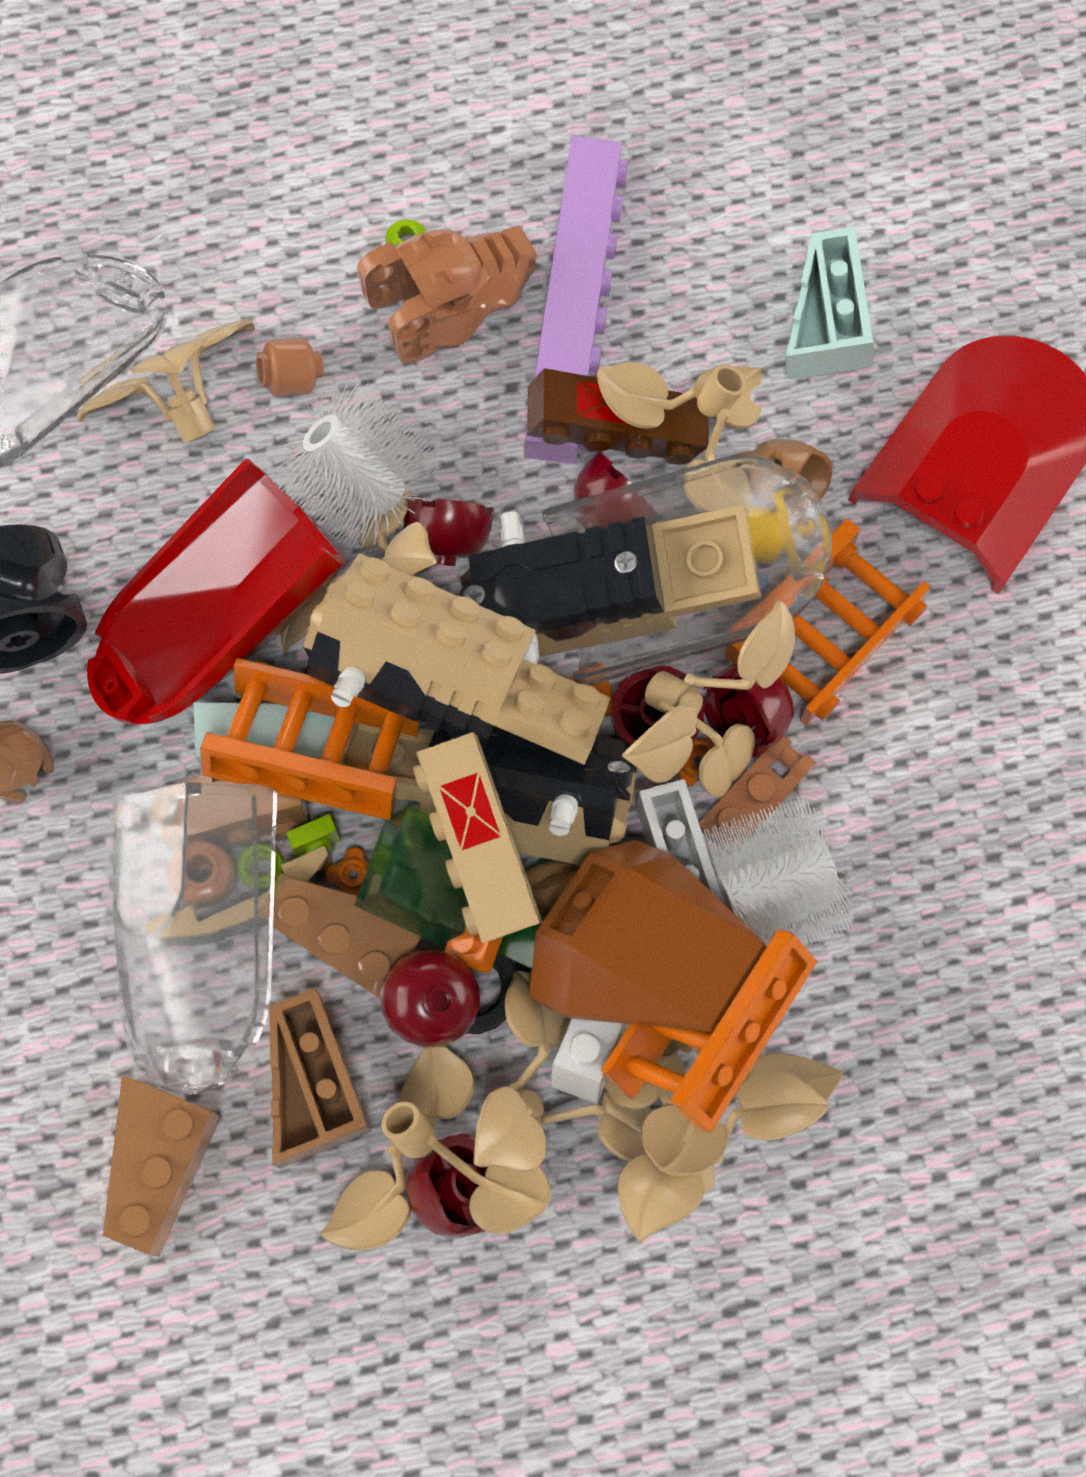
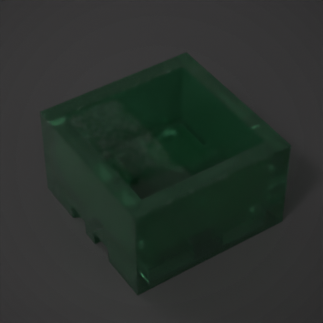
M408 805L393 814L391 820L385 819L354 906L440 945L464 934L466 923L462 908L469 906L463 887L455 889L451 882L445 863L446 860L452 859L447 840L440 842L437 840L428 814Z

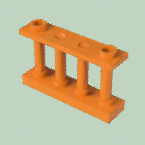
M848 518L729 641L725 657L733 664L738 663L740 650L750 633L772 611L776 599L783 602L792 616L795 636L838 671L835 677L822 690L790 663H788L780 675L792 690L809 703L800 719L806 726L816 716L823 721L840 702V699L835 695L903 622L911 626L928 607L923 600L931 586L925 581L908 596L857 553L859 548L855 546V542L861 529ZM835 565L840 569L846 567L897 609L881 627L828 584L830 579L826 575ZM806 596L812 600L814 598L819 599L868 640L852 658L847 656L799 615L800 609L796 606Z
M236 658L234 663L235 694L243 696L227 735L220 736L206 732L200 747L202 776L391 820L396 801L397 778L388 776L387 771L400 733L417 737L420 729V720L417 719L414 722L355 696L349 706H337L331 698L332 692L336 689L334 686L307 674L274 667L261 661L253 662ZM262 700L289 706L274 747L246 742ZM308 711L335 717L322 756L318 759L292 753ZM354 722L381 728L369 767L366 770L339 764Z
M778 929L713 1033L630 1024L600 1071L627 1097L632 1099L635 1098L644 1082L674 1093L670 1101L696 1127L711 1133L818 961L794 933ZM672 1039L701 1050L686 1076L656 1064Z

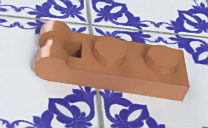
M784 736L752 764L699 822L701 832L704 835L706 832L708 838L710 834L711 840L714 843L711 835L713 833L718 847L716 837L721 846L720 837L724 848L721 834L725 843L724 834L726 835L729 845L730 842L727 834L730 841L731 834L735 844L730 830L732 824L738 837L737 828L738 830L740 829L738 820H740L744 828L745 823L749 833L745 819L746 815L747 821L750 822L752 818L757 830L756 822L759 823L757 813L762 823L763 817L766 821L764 809L768 817H770L769 810L772 814V808L775 811V807H779V804L798 786L817 762L807 754L804 756L800 755L790 746L792 741ZM777 760L790 769V772L783 779L770 768ZM741 827L743 836H744V838H745V840H746L744 831H743V829H742V827ZM733 829L734 836H735V838H736V840H737V842H738L737 836H736L735 831H734V829Z

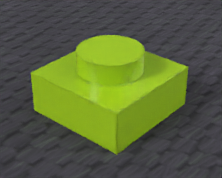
M330 814L286 832L297 858L325 846L329 854L334 850L333 844L341 841Z

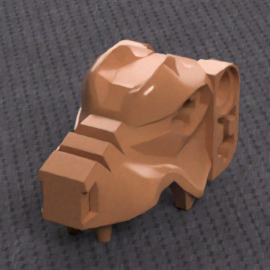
M521 226L504 229L495 233L478 234L473 237H463L461 234L451 230H432L411 237L395 246L392 242H389L368 252L360 259L357 271L361 291L371 308L380 309L402 299L404 300V306L390 317L388 325L391 343L400 361L403 363H413L435 353L436 348L457 347L467 342L486 315L498 309H509L521 296L525 283L536 270L535 259H537V254Z

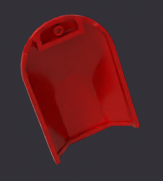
M1010 335L992 336L973 341L961 347L939 368L853 488L848 501L856 505L859 500L863 499L889 502L899 506L973 552L993 581L991 590L999 594L1086 464V374L1073 360L1058 349L1027 337Z
M245 459L123 587L103 614L94 633L101 640L95 657L88 659L87 680L95 703L103 712L114 719L126 724L146 725L166 720L187 709L193 702L199 700L234 671L236 658L248 660L281 633L348 563V560L310 515H307L297 503H294L295 501L291 500L292 498L285 494L286 492L281 487L279 488V485L273 482L250 459Z

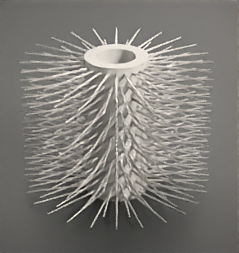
M344 389L335 410L332 396L327 416L324 417L322 396L320 407L322 418L316 421L309 409L315 424L310 421L313 426L309 427L300 422L309 428L306 434L299 432L285 433L305 435L302 441L283 445L287 447H300L282 456L299 448H304L297 454L289 456L291 458L286 461L297 458L292 464L284 468L286 472L296 462L300 461V463L292 468L294 470L286 476L287 478L284 482L293 472L300 470L297 475L291 478L293 482L290 484V487L296 481L298 482L293 486L295 488L301 483L297 489L298 492L295 494V496L299 495V498L294 503L302 496L305 497L306 494L310 493L304 499L306 500L314 494L308 507L312 506L314 498L316 499L315 503H318L315 506L313 505L309 513L321 504L323 505L317 511L327 505L320 519L325 516L326 518L319 526L328 518L331 519L333 515L337 514L333 519L336 520L338 516L340 518L333 530L339 527L338 532L352 518L350 526L343 532L341 531L339 536L345 531L347 533L354 524L355 526L357 520L362 517L358 526L354 530L352 528L347 539L355 530H358L362 522L364 524L359 535L361 532L363 533L364 528L365 534L372 515H375L365 540L375 520L376 541L381 515H386L388 533L389 522L387 512L389 513L392 509L397 517L393 509L395 507L403 514L396 507L397 504L411 511L399 503V501H402L401 498L425 499L403 496L404 491L426 487L424 485L407 486L426 476L404 484L409 479L423 475L419 473L420 471L415 474L410 473L421 465L419 464L428 457L426 456L423 460L414 463L421 457L419 455L426 446L419 451L417 459L415 458L411 462L408 461L426 440L418 448L409 452L413 447L405 450L408 446L407 443L403 446L404 442L407 441L408 435H404L408 429L401 435L399 433L397 437H394L397 429L392 433L397 423L393 422L397 416L390 422L387 421L382 425L385 417L382 420V416L377 417L379 413H375L379 409L371 412L376 406L374 405L368 410L366 409L364 414L359 417L361 410L367 406L369 407L375 401H372L376 394L367 403L365 402L358 411L360 403L364 400V395L359 403L355 404L349 412L351 404L358 396L360 397L361 392L354 396L347 408L346 405L349 397L345 401V396L342 407L335 415L345 392ZM333 401L332 415H329ZM367 416L366 420L361 422L363 417ZM376 416L372 423L365 425L369 419L371 420L372 417ZM379 419L377 424L372 425L375 421ZM379 428L378 432L373 435L374 431ZM403 435L405 438L401 442L397 440ZM417 436V437H416L413 441H411L409 444H411L412 442L414 443L415 440H416L419 436ZM390 441V444L384 448L385 444ZM303 442V444L292 445V444H296V443ZM410 454L405 461L400 462L403 457ZM417 464L412 470L406 472L409 467ZM307 470L304 476L296 480L300 473ZM311 473L310 477L304 480L305 477ZM312 482V484L305 489L307 483ZM324 485L321 490L317 491L320 486ZM325 493V495L318 500L319 496ZM337 496L334 501L330 502L333 497ZM335 504H338V506L331 511L332 507ZM319 512L317 516L314 518V520L322 513ZM351 512L350 518L345 520L347 514Z
M802 795L801 798L808 821L802 806L800 812L794 800L798 812L797 815L792 805L795 819L789 805L788 814L784 803L783 807L787 819L782 809L781 817L777 807H775L778 815L777 818L772 808L776 824L772 815L769 819L764 809L768 822L767 825L763 817L762 826L765 834L760 824L761 818L757 813L759 823L756 822L757 830L752 818L749 822L745 815L749 828V833L746 828L749 839L745 828L741 824L746 840L740 827L739 830L737 828L739 837L735 831L738 839L737 842L731 826L730 830L735 844L731 834V841L727 834L730 845L726 835L724 834L725 843L721 834L724 848L720 837L721 846L716 837L719 845L718 848L713 833L711 835L715 847L710 834L709 838L712 847L709 840V846L706 842L711 854L710 860L715 868L714 873L724 905L761 940L763 938L766 947V940L769 945L768 938L770 941V935L773 938L772 931L774 935L778 929L783 930L784 928V931L787 929L789 932V926L791 933H793L790 922L796 935L794 928H796L797 932L798 929L794 919L800 931L798 935L800 937L802 931L798 923L799 920L806 942L807 938L804 930L807 932L808 937V929L812 935L815 929L814 921L819 933L821 927L826 936L823 923L827 928V920L833 933L830 920L834 926L835 923L832 913L839 929L838 918L844 928L840 912L845 922L846 919L840 903L845 913L846 910L840 897L852 916L839 891L840 889L846 897L837 883L838 881L848 891L850 890L837 877V871L844 872L835 867L833 858L837 855L832 857L828 849L830 837L826 846L823 841V821H821L822 839H820L815 808L817 832L810 807L809 812L812 824ZM780 818H781L782 823H783V825H784L785 831H784V829H783V827H782ZM753 826H754L755 831H756V833H757L758 839H757V837H756V835H755V833H754ZM812 910H813V912H814V914H815V916H816L817 923H816V920H815L814 915H813V913H812ZM816 911H817V913H818V915H819L821 924H820V922H819V920H818ZM806 917H807V919H808V921H809L810 928H809L808 923H807V921H806Z

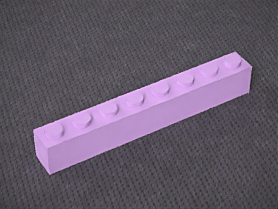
M573 135L571 137L534 378L544 368L590 376V372H597L599 369L602 346H594L596 333L604 334L607 308L600 307L601 296L610 295L613 270H606L605 266L607 258L615 259L618 233L610 232L612 221L620 222L623 196H617L616 190L617 185L625 186L628 160L621 159L622 141ZM526 428L525 458L577 464L579 450L587 451L584 445L568 442L560 445L548 444L543 441V438L527 436Z

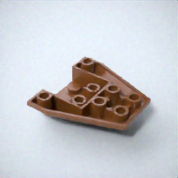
M634 839L590 852L536 931L529 997L533 1001L570 1019L713 1032L767 947L757 935L672 854Z

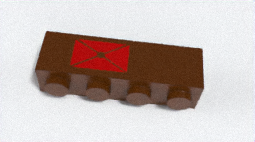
M544 368L528 385L527 436L543 438V441L548 444L575 443L584 445L590 451H606L611 449L623 451L632 458H645L648 456L665 458L668 463L675 465L690 463L707 449L709 443L708 416L699 410L696 397L673 410L664 409L665 417L662 424L657 428L644 429L624 422L609 408L601 394L597 377ZM668 390L666 400L675 399L683 393Z

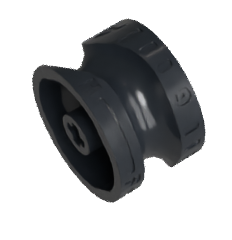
M23 524L0 526V674L20 671L51 660L73 647L86 632L87 621L78 594H64L57 590V587L67 573V561L59 538L52 531L43 527Z

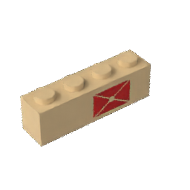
M472 732L416 752L420 765L413 767L414 775L423 795L430 793L436 811L429 814L430 821L439 842L447 840L452 859L446 860L445 863L454 888L463 887L469 906L463 907L462 913L470 935L479 934L481 942L485 943L542 923L478 736Z

